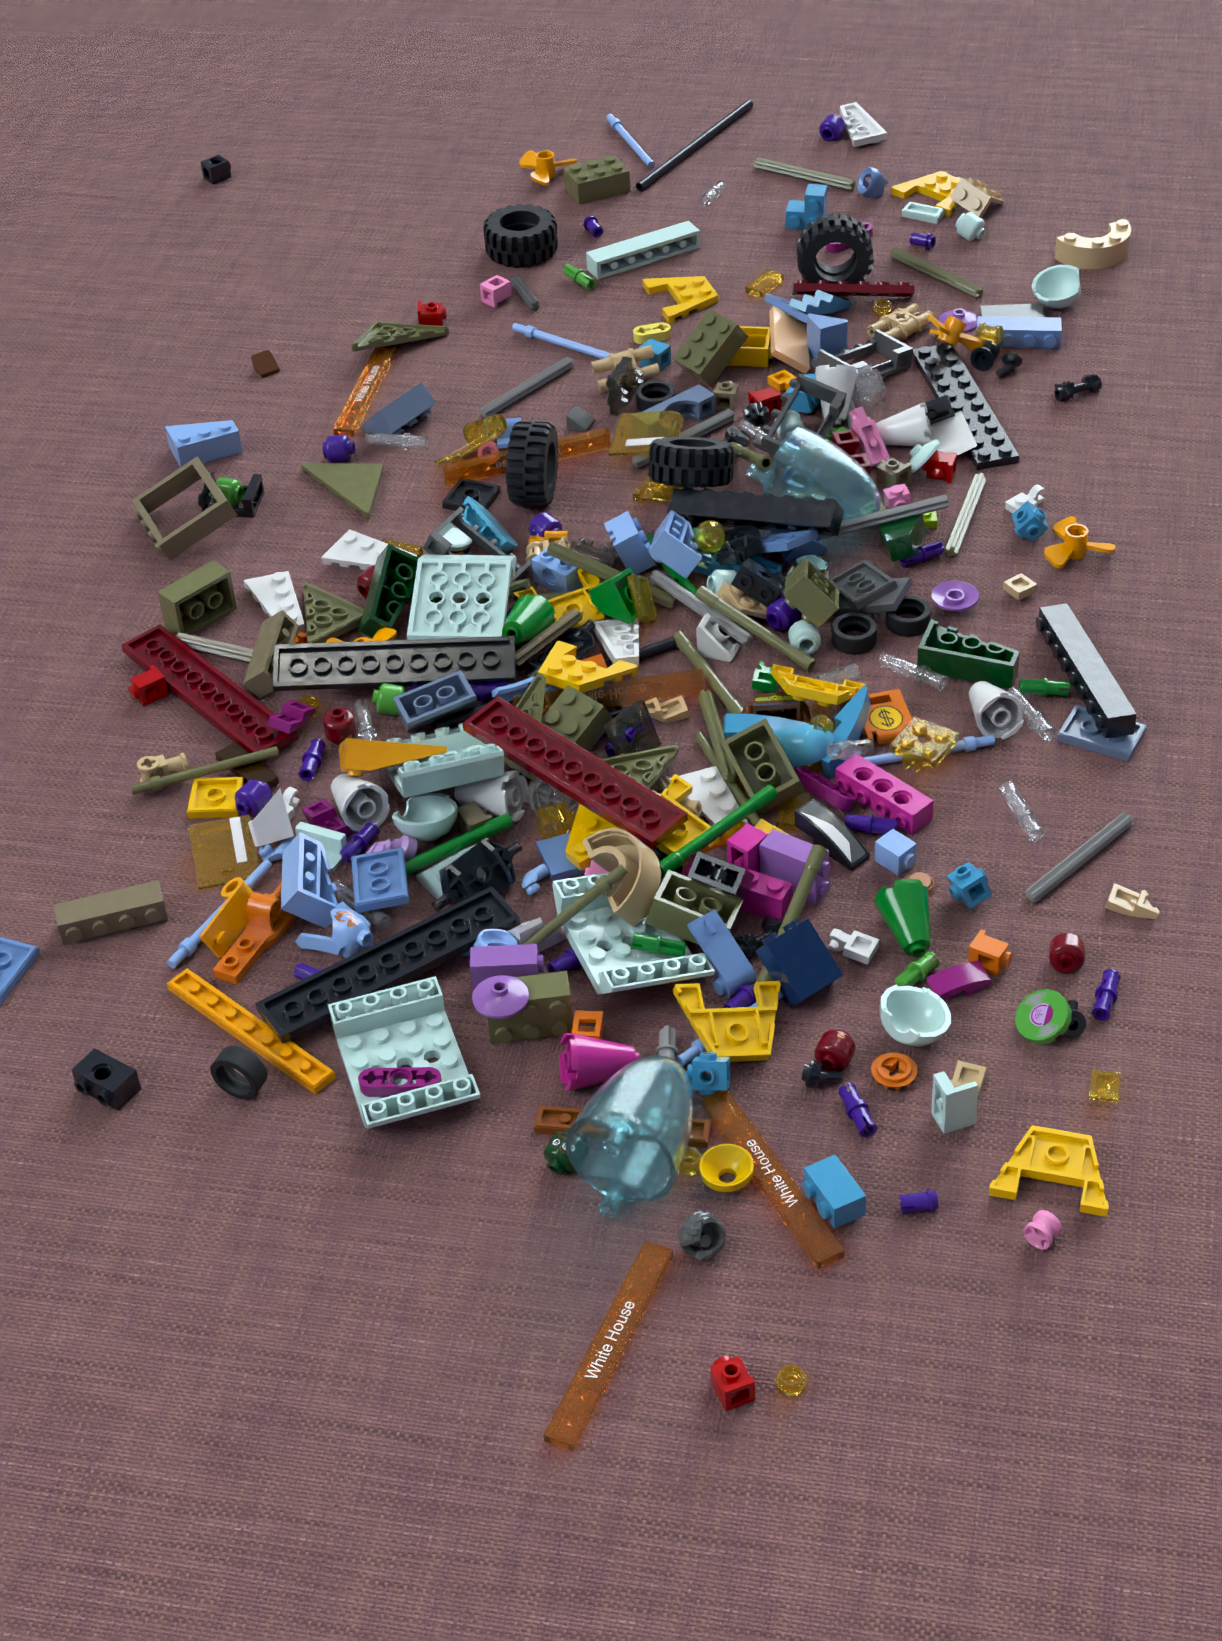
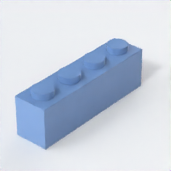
M978 316L977 337L984 341V345L994 341L1000 348L1060 349L1061 318Z

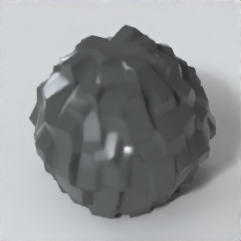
M701 1210L694 1212L684 1221L678 1232L679 1245L686 1254L697 1258L699 1261L712 1259L720 1249L724 1248L726 1236L724 1225L722 1222H719V1219L712 1212H703Z

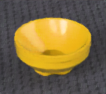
M720 1144L708 1149L700 1159L699 1169L703 1182L709 1188L718 1192H733L745 1187L750 1182L753 1176L754 1164L751 1154L741 1146ZM725 1173H731L736 1176L735 1180L729 1183L720 1181L719 1177Z

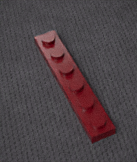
M798 280L792 286V295H815L818 289L834 296L913 297L915 285H910L909 282H898L897 285H889V282L882 281L877 282V285L869 284L868 281H859L857 284H849V281H838L837 284H829L827 280H819L817 283H809L808 280Z

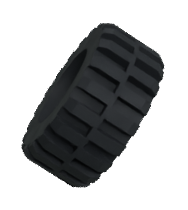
M517 204L516 206L509 205L506 208H499L487 217L483 225L485 251L490 259L497 264H503L507 267L514 266V268H520V266L530 267L533 264L538 265L552 257L558 248L555 217L549 210L543 209L538 205Z
M834 213L828 214L826 218H823V216L816 218L817 222L811 221L807 225V230H802L800 239L797 241L796 254L798 270L802 274L803 280H808L809 283L827 280L829 284H837L838 281H849V284H857V282L867 279L866 275L871 273L872 264L874 263L873 246L869 232L865 230V226L861 222L857 223L856 218L850 216L848 219L846 214L834 216ZM830 243H843L854 250L853 255L848 261L837 266L825 265L816 258L819 250Z
M519 421L512 427L506 457V484L508 498L514 505L546 507L552 502L556 489L559 450L557 431L550 422Z
M664 437L662 439H655L650 444L648 475L653 482L675 487L712 488L728 485L733 479L734 447L729 442L701 437Z

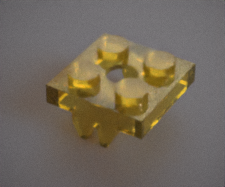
M914 717L890 744V752L902 757V762L906 769H909L912 763L917 773L924 765L935 769L959 741V733ZM920 736H924L926 742L920 743L917 739Z

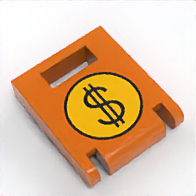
M900 689L869 694L871 704L865 726L862 730L867 746L874 744L873 735H875L878 745L907 740V730L911 738L917 737L915 724Z

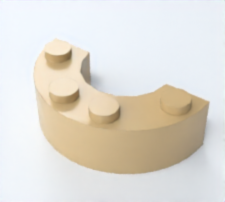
M1120 219L1117 222L1108 224V234L1103 237L1085 238L1075 233H1067L1056 237L1055 259L1065 265H1071L1079 269H1103L1115 266L1124 261L1129 254L1131 226L1126 219Z
M609 828L593 833L583 840L590 859L608 872L616 869L621 864L628 872L615 883L613 889L606 896L614 914L634 927L641 919L648 915L653 899L659 889L661 869L658 858L648 846L625 830Z

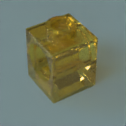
M565 802L537 809V829L542 839L570 833L576 817L574 811H569Z

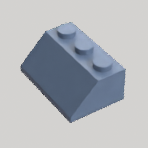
M421 382L379 410L360 427L363 431L384 440L391 435L395 438L404 431L402 427L406 425L407 428H410L418 422L417 417L420 416L423 419L432 412L430 408L436 404V401Z
M461 670L393 697L400 720L407 733L419 730L434 721L475 706L477 702L476 695Z

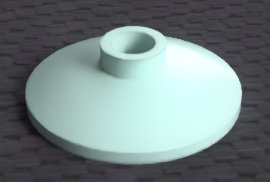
M937 439L923 446L917 444L911 450L912 458L909 462L912 464L911 474L918 470L936 451L940 444Z

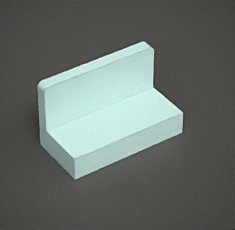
M299 822L295 827L296 835L302 833L322 842L331 869L329 872H335L343 861L339 852L347 844L346 835Z
M944 1071L933 1075L931 1114L943 1134L976 1123L979 1087L976 1082H971L954 1088Z

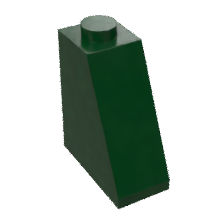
M923 514L878 525L882 545L892 562L914 556L927 534Z

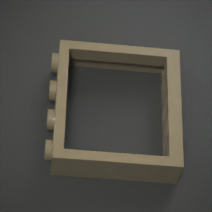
M198 456L132 500L136 506V509L133 511L154 542L155 547L161 554L165 552L170 560L237 516ZM202 478L217 502L163 538L149 513Z

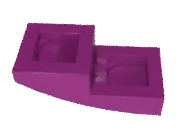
M296 700L283 703L281 713L269 717L268 726L290 734L307 722L313 715L315 708Z
M325 799L302 808L304 816L311 825L344 833L345 835L351 834L349 827L337 816L335 807Z
M980 961L952 966L926 978L932 991L943 1001L963 990L969 996L992 983Z

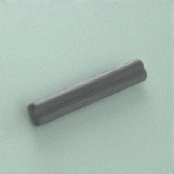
M519 275L512 276L511 285L530 310L539 309L538 299Z

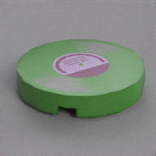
M1049 989L1038 990L1028 995L1020 1003L1016 1011L1015 1024L1018 1032L1029 1042L1038 1045L1049 1044L1055 1041L1054 1038L1059 1035L1062 1036L1067 1031L1071 1023L1072 1010L1067 1000L1057 991Z

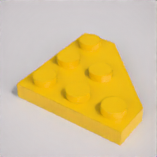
M579 804L565 849L567 859L580 871L586 869V867L591 865V859L583 844V840L598 831L618 827Z

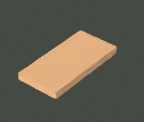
M773 306L769 311L771 355L806 374L810 369L807 324Z

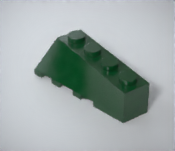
M390 544L380 553L376 560L358 632L373 638L378 630L392 627L414 589L419 557Z
M930 620L918 646L917 671L973 681L975 683L986 681L1001 688H1013L1018 675L1020 651L992 641L989 643L982 642L979 636L973 634L965 636L958 633L957 628L948 626L946 629L938 626V621Z

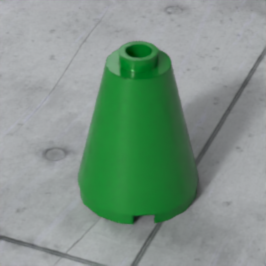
M528 594L520 597L512 606L502 628V635L515 636V644L529 642L556 622L553 606L541 595Z
M918 879L894 881L895 886L889 889L886 886L881 888L875 895L874 902L904 953L913 957H920L931 946L928 890L926 885L923 886L922 881Z

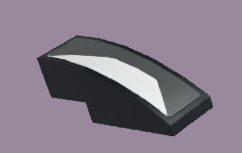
M812 798L795 810V827L813 838V845H820L829 850V857L852 871L870 858L868 851L850 829L815 799Z

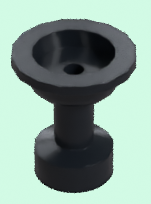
M990 341L984 347L974 349L970 356L973 367L979 371L991 369L994 365V358L1000 353L999 345L994 341Z

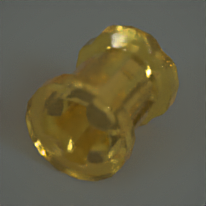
M981 322L977 328L976 337L999 344L1003 337V326L997 325L995 327Z

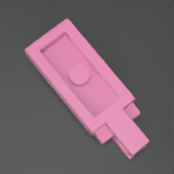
M863 406L850 412L852 429L859 439L862 453L866 454L871 468L877 466L881 460H889V454L875 420H871L869 416H866Z

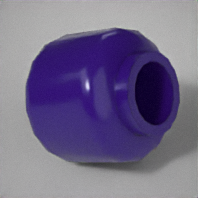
M836 114L828 115L819 126L820 135L826 141H837L846 129L844 120Z
M345 434L328 436L326 442H323L322 445L324 458L328 459L330 463L348 462L351 460L352 454H355L354 441H350L349 437Z
M546 512L534 516L529 526L531 536L544 537L545 531H562V524Z
M784 596L771 603L766 611L768 624L773 629L779 631L789 629L795 622L801 619V612L797 608L792 609L785 602L784 599L786 597Z
M248 781L235 793L236 809L243 815L256 817L272 798V790L263 781Z

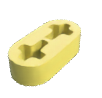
M664 322L642 325L633 329V339L637 344H644L650 338L657 341H665L671 337V326Z

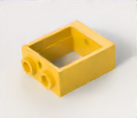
M740 326L748 335V338L727 366L768 367L769 359H773L771 355L770 327Z

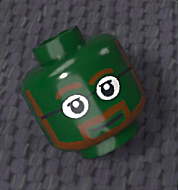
M571 1129L555 1132L543 1151L544 1158L548 1162L547 1167L559 1175H562L563 1172H575L587 1154V1147L584 1144L585 1139Z

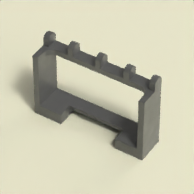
M877 329L873 339L868 340L865 345L855 344L854 349H841L839 354L834 356L823 349L818 350V357L811 360V365L815 369L821 365H829V367H836V365L854 366L858 369L854 386L857 387L910 368L913 348ZM873 351H877L891 359L868 368L869 364L864 361L852 365L845 362Z
M799 374L797 380L791 379L789 385L794 388L791 395L783 393L780 397L782 401L786 402L781 411L773 409L771 415L777 418L772 427L768 425L763 426L762 432L767 435L763 434L761 441L756 439L753 446L787 462H790L798 453H801V462L810 466L813 452L822 446L842 412L847 393ZM800 391L830 403L829 413L815 437L809 440L804 451L773 438Z
M459 507L429 535L423 547L429 554L453 555L450 552L453 544L443 536L456 526L491 555L507 556L495 546L498 541L495 539L487 540L477 532L480 528L478 525L471 527L462 519L464 516V509L462 507ZM527 561L523 566L516 563L515 575L511 577L510 582L523 579L531 570L530 565L532 563Z

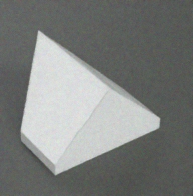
M707 613L696 628L697 651L702 657L730 662L740 645L738 643L732 644L727 639L730 635L724 636L719 631L718 623L712 625L709 621L711 616Z
M281 789L275 793L256 818L248 822L255 847L294 836Z
M541 918L523 922L507 932L516 938L518 945H522L546 924L542 922ZM555 931L537 946L538 953L567 939V937Z

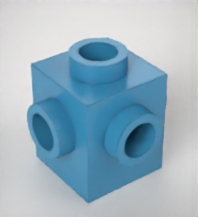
M1029 501L1025 502L1011 515L1015 524L1014 531L1022 539L1025 537L1029 541L1034 542L1049 528L1045 512L1041 508L1035 507Z
M969 862L959 866L955 871L947 875L951 885L948 887L951 896L955 901L960 900L969 909L992 896L985 872L981 868L976 869Z
M702 1052L700 1057H695L692 1064H688L687 1080L692 1082V1090H700L702 1095H715L717 1090L727 1091L730 1087V1057H717L715 1052Z

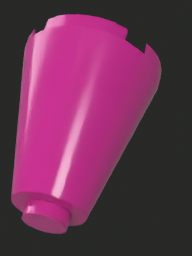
M564 1033L561 1038L560 1045H565L564 1053H559V1070L562 1084H568L564 1088L566 1091H573L633 1075L635 1069H638L640 1066L639 1052H635L633 1046L573 1033Z

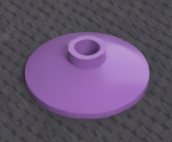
M958 308L944 312L938 320L944 325L948 316L955 317L967 324L963 332L966 333L977 328L978 316L971 311Z
M951 580L935 586L932 590L931 598L936 606L944 610L964 611L977 604L979 593L973 585L967 582Z
M506 975L493 976L476 986L472 994V1001L475 1009L483 1016L493 1019H504L520 1013L526 1007L529 1001V991L527 986L515 977Z

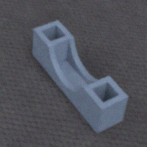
M698 384L634 415V435L639 438L666 437V426L672 421L685 418L701 420L716 413L715 394Z

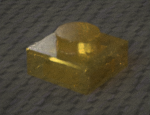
M1091 1069L1089 1099L1118 1102L1121 1073Z

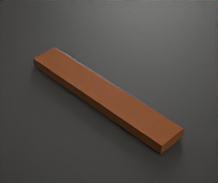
M539 1105L534 1131L536 1134L553 1135L557 1131L571 1129L583 1138L708 1148L711 1120Z

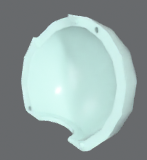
M1056 265L1046 268L1033 280L1032 289L1034 296L1042 305L1050 309H1063L1071 306L1079 299L1081 294L1079 269L1071 265Z
M424 793L411 796L406 801L407 806L403 816L400 815L399 811L392 815L394 825L403 835L416 838L420 842L435 841L450 831L456 820L458 807L456 802L450 799L449 795Z
M896 984L886 989L880 1001V1019L885 1031L895 1041L904 1045L922 1047L933 1043L942 1037L951 1024V1012L947 1004L936 993L930 991L929 988L923 987L921 989L912 986H897Z

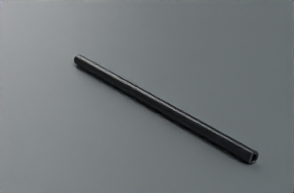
M749 99L637 182L636 189L643 191L751 109L753 102Z
M670 637L639 648V661L675 649L676 642L674 638ZM611 659L605 660L607 668L613 665ZM523 695L508 701V703L513 706L517 705ZM489 702L434 721L433 728L435 730L442 727H449V729L456 727Z

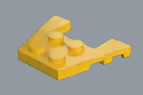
M939 171L892 186L891 195L905 199L915 192L941 201L936 204V207L945 209L944 215L950 217L952 210L958 207V203L949 197L961 178Z
M705 276L642 279L643 287L648 295L669 291L678 305L662 308V315L668 324L675 322V318L680 315L682 318L688 316L691 310L697 308L699 311L718 302V294Z
M582 569L577 570V577L584 588L548 600L555 610V621L572 609H578L581 612L582 620L571 628L582 627L588 620L593 622L604 620V614L599 612L592 603L588 592L600 583L599 577ZM531 586L527 590L513 592V599L516 602L524 595H537L533 586Z
M557 641L538 671L546 677L547 684L562 689L569 685L584 693L604 686V681L618 682L622 680L623 675L630 674L631 677L637 676L639 666L619 660L610 667L603 668L597 666L592 661L584 662L577 660L575 657L577 646Z
M776 664L772 665L771 675L787 695H792V698L798 701L815 700L818 705L831 707L832 704L838 705L852 699L864 685L866 686L864 683L845 679L843 685L799 676L793 674L794 668Z
M677 774L673 775L668 788L664 789L661 797L688 813V820L657 846L667 855L678 851L711 827L679 804L692 793L693 786ZM741 821L699 852L705 853L726 845L727 840L746 823Z
M757 981L753 989L757 1007L705 1009L700 983L675 984L673 994L707 1052H715L717 1057H730V1062L769 1059L775 1028V1014L778 1007V993L781 986L780 981Z
M1032 1125L1015 1148L1014 1155L1008 1163L1005 1162L1000 1169L999 1176L989 1186V1196L1016 1200L1020 1177L1083 1188L1080 1212L1107 1217L1109 1208L1108 1201L1105 1199L1103 1180L1100 1178L1098 1170L1099 1164L1092 1136Z

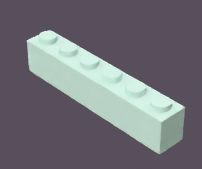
M686 221L586 252L587 270L599 280L700 248V230L690 221Z

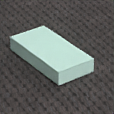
M909 202L902 210V217L938 224L944 216L945 209Z

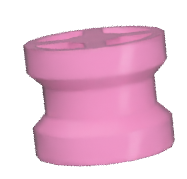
M1039 1210L1033 1216V1222H1029L1024 1227L1023 1234L1032 1246L1044 1250L1049 1248L1053 1238L1061 1233L1062 1224L1054 1214L1049 1211Z

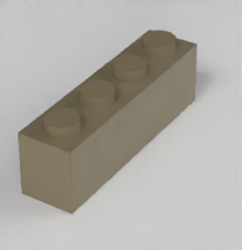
M283 610L262 622L243 682L248 690L253 692L259 699L273 691L274 645L293 644L298 629V624Z
M159 880L54 904L57 925L63 945L168 920Z

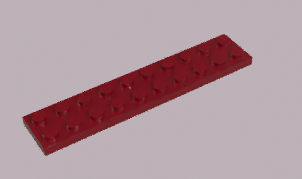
M161 624L121 644L123 653L146 671H149L150 666L154 665L165 676L167 688L247 752L253 753L276 746L280 750L298 740L297 731L288 734L268 726L269 717L275 715L272 711Z
M498 696L462 723L463 731L484 744L499 746L506 758L614 826L631 833L652 850L688 820V813Z

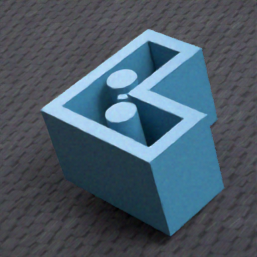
M808 184L805 192V201L789 200L785 211L787 229L807 230V225L811 221L815 223L817 222L816 218L823 216V218L827 217V185Z

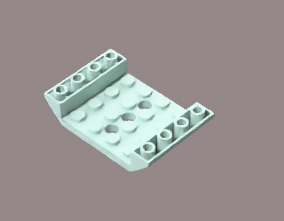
M424 554L418 558L407 640L503 636L502 628L506 620L510 580L515 575L516 556ZM435 597L442 598V600L438 603L431 602V600ZM460 597L466 599V600H465L464 602H462V603H455V602H454L457 598H460ZM481 598L489 599L487 603H478Z
M462 723L459 724V728L455 729L442 727L435 729V733L425 735V732L410 735V739L392 738L386 741L447 747V752L443 755L432 756L420 761H409L403 765L387 768L390 779L403 798L504 775L503 750L499 746H495V744L484 745V743L463 731Z
M609 873L553 881L552 886L557 916L595 886L594 882L601 876L606 877ZM603 893L561 926L597 994L714 975L715 970L705 953L692 955L687 945L685 955L681 957L662 954L654 956L655 953L630 949L629 945L632 943L634 932L656 937L659 934L661 938L684 942V940L676 935L658 930L646 924L647 916L632 927L614 914L606 894L603 895Z
M436 976L328 1004L339 1051L365 1128H373L481 1098L473 1074L469 1075L446 1015L443 994ZM430 1058L439 1059L437 1062L429 1063L427 1061ZM404 1065H410L412 1067H433L441 1073L442 1082L388 1097L365 1096L361 1093L358 1082L359 1074L368 1068H400ZM397 1079L393 1084L404 1085L408 1080Z

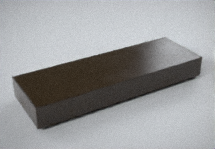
M236 742L215 753L216 760L218 761L249 754ZM260 761L229 769L237 777H243L245 784L250 780L263 781L270 788L279 784L278 776Z

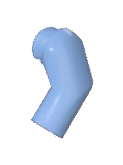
M294 838L283 839L278 847L273 849L269 844L261 846L259 854L262 856V860L273 862L283 859V850Z
M541 864L524 875L521 886L528 895H533L540 890L537 882L549 875L547 866Z

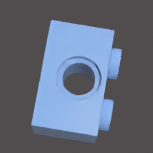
M547 548L531 559L533 582L558 593L575 591L583 587L577 577V570L579 568L548 555Z

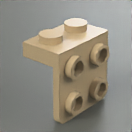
M961 177L949 197L980 218H982L991 202L999 204L1004 202L1000 198V193L986 188L987 185L971 177L969 179Z
M723 582L717 592V595L722 600L745 615L766 619L768 607L733 585Z

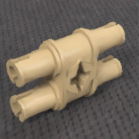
M913 303L906 308H897L894 312L881 316L879 321L867 327L869 329L867 333L871 338H874L875 330L878 329L897 340H905L908 336L919 333L924 326L931 324L932 322L928 317L930 314L933 317L934 315L929 310L919 315V306Z
M648 345L635 350L628 348L626 351L615 354L610 353L607 358L591 362L594 375L608 370L615 372L614 376L597 380L600 393L615 388L623 390L624 387L635 384L640 385L643 383V380L660 376V369L657 363L642 368L636 365L639 361L654 357L652 346Z

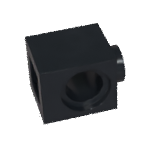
M216 155L200 162L203 179L214 185L231 178L230 162L222 156Z

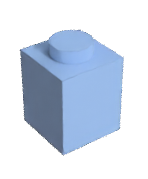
M892 829L875 841V861L899 876L905 870L912 868L916 863L917 843Z

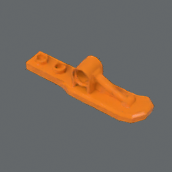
M282 881L272 894L255 892L250 896L247 902L249 922L244 927L240 937L212 969L214 977L237 985L262 953L277 943L298 916L281 909Z

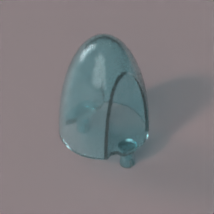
M803 426L794 429L782 441L774 456L772 467L768 472L754 464H751L747 469L746 477L762 484V495L769 493L779 497L791 495L795 498L809 496L820 498V500H825V498L835 499L845 511L842 521L878 512L881 508L879 490L866 470L843 449Z
M652 1055L637 1059L621 1068L593 1094L567 1133L565 1141L566 1152L572 1166L587 1183L606 1194L598 1207L599 1212L603 1216H606L609 1208H611L608 1218L615 1217L622 1201L634 1202L637 1197H643L651 1202L664 1197L672 1189L680 1172L691 1137L694 1118V1098L687 1072L673 1058L663 1055Z

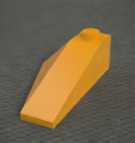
M346 738L339 745L341 772H347V776L363 777V773L366 774L403 765L409 761H420L432 756L443 755L447 752V747L351 738Z

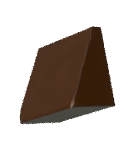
M270 350L251 356L253 369L261 377L280 371Z

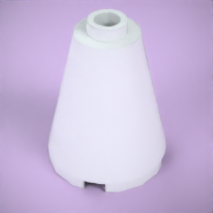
M829 365L817 366L815 369L817 381L847 393L845 406L834 424L841 425V421L846 420L858 369L849 365H836V367H829ZM820 399L825 419L829 413L830 403Z
M920 403L877 422L876 425L884 444L896 446H916L920 444L923 446L932 441L930 420L926 416V413H928L926 404Z
M979 681L970 688L969 698L976 724L984 736L994 735L995 738L1007 739L1020 729L1024 722L1022 718L1025 708L1018 697L986 681Z
M511 770L504 772L503 776L456 786L454 796L461 806L475 801L481 810H486L488 815L491 814L494 817H498L508 813L512 822H516L525 813V810H521L523 802H528L527 781L524 775H519L520 771Z
M347 774L338 775L333 780L331 791L341 817L349 828L359 832L368 822L374 823L377 827L383 823L389 813L390 804H388L387 793L380 786L357 777L347 776Z

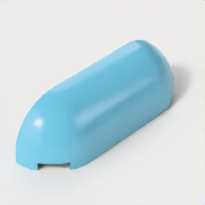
M467 496L463 503L466 507L462 519L471 527L478 525L480 528L477 532L487 540L495 539L498 541L495 546L502 552L507 553L516 548L517 542L498 520L481 504Z
M802 725L774 731L793 768L820 761L830 752L834 744V736L830 731L827 730L825 733L816 730L814 725Z

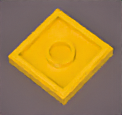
M243 777L193 779L187 809L188 819L239 817L234 796L236 791L244 785Z

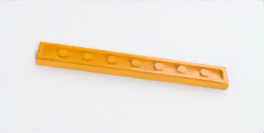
M188 968L167 982L169 991L315 1095L336 1079L335 1071L292 1041L282 1044L268 1024Z

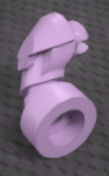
M403 835L393 841L388 839L375 842L365 854L403 848L405 861L414 858L416 854L417 840L416 838Z

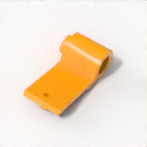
M240 877L230 880L222 888L221 896L226 901L199 936L217 958L223 957L249 922L247 902L254 892Z

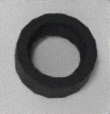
M658 380L641 384L636 389L637 409L643 412L676 396L674 386L668 382ZM653 397H661L659 399H650Z
M906 595L896 611L886 612L885 623L887 629L896 635L904 637L923 634L931 620V607L928 602L920 597ZM908 613L919 617L907 619L901 618L898 615Z
M855 612L838 616L833 621L831 627L833 646L845 654L855 655L870 651L877 641V625L875 620L868 615ZM847 631H861L865 634L861 636H848L843 633Z
M231 1045L225 1047L210 1066L211 1075L217 1085L229 1095L239 1099L247 1100L253 1098L267 1080V1070L262 1061L252 1052L240 1046ZM234 1069L238 1070V1071H239L240 1073H242L244 1076L240 1075V1074H239L238 1072H236Z

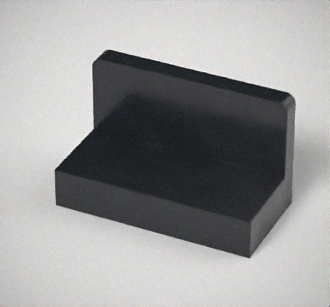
M948 394L925 402L928 410L926 416L930 420V425L955 416Z

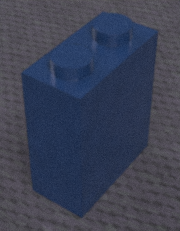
M808 918L801 923L795 919L782 927L785 933L780 936L776 932L761 940L764 945L756 950L772 979L780 981V991L790 1008L843 976L840 968Z

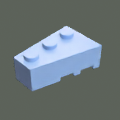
M233 420L165 426L169 448L180 468L197 456L202 463L242 452L239 430Z
M671 510L655 531L649 549L651 557L658 563L663 562L685 579L702 559L701 554L696 552L698 544L692 541L695 536L690 522Z
M626 511L604 523L626 569L631 567L634 575H637L655 565L649 553L651 545L636 517L632 519L629 512Z
M299 833L283 850L281 909L323 928H327L333 922V919L330 917V911L334 908L343 909L342 904H337L334 894L337 888L335 883H331L328 875L331 869L322 842L302 833Z

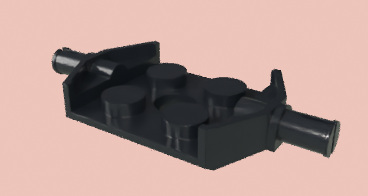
M744 524L722 532L715 540L716 555L720 565L733 562L742 564V561L745 562L747 558L764 550L758 526Z
M588 620L582 627L571 628L557 639L558 641L577 646L575 657L577 660H580L596 645L593 635L590 633L595 628V623L592 620ZM555 643L552 644V647L547 652L540 655L536 662L526 661L531 673L525 679L536 676Z
M485 838L448 866L440 869L439 874L443 894L431 903L432 907L438 905L434 910L439 912L446 905H455L491 886L498 893H501L513 884L516 878L512 859L514 855L522 851V846L517 847L520 843L515 841L509 847L503 848L489 838ZM478 868H482L485 871V881L478 878Z

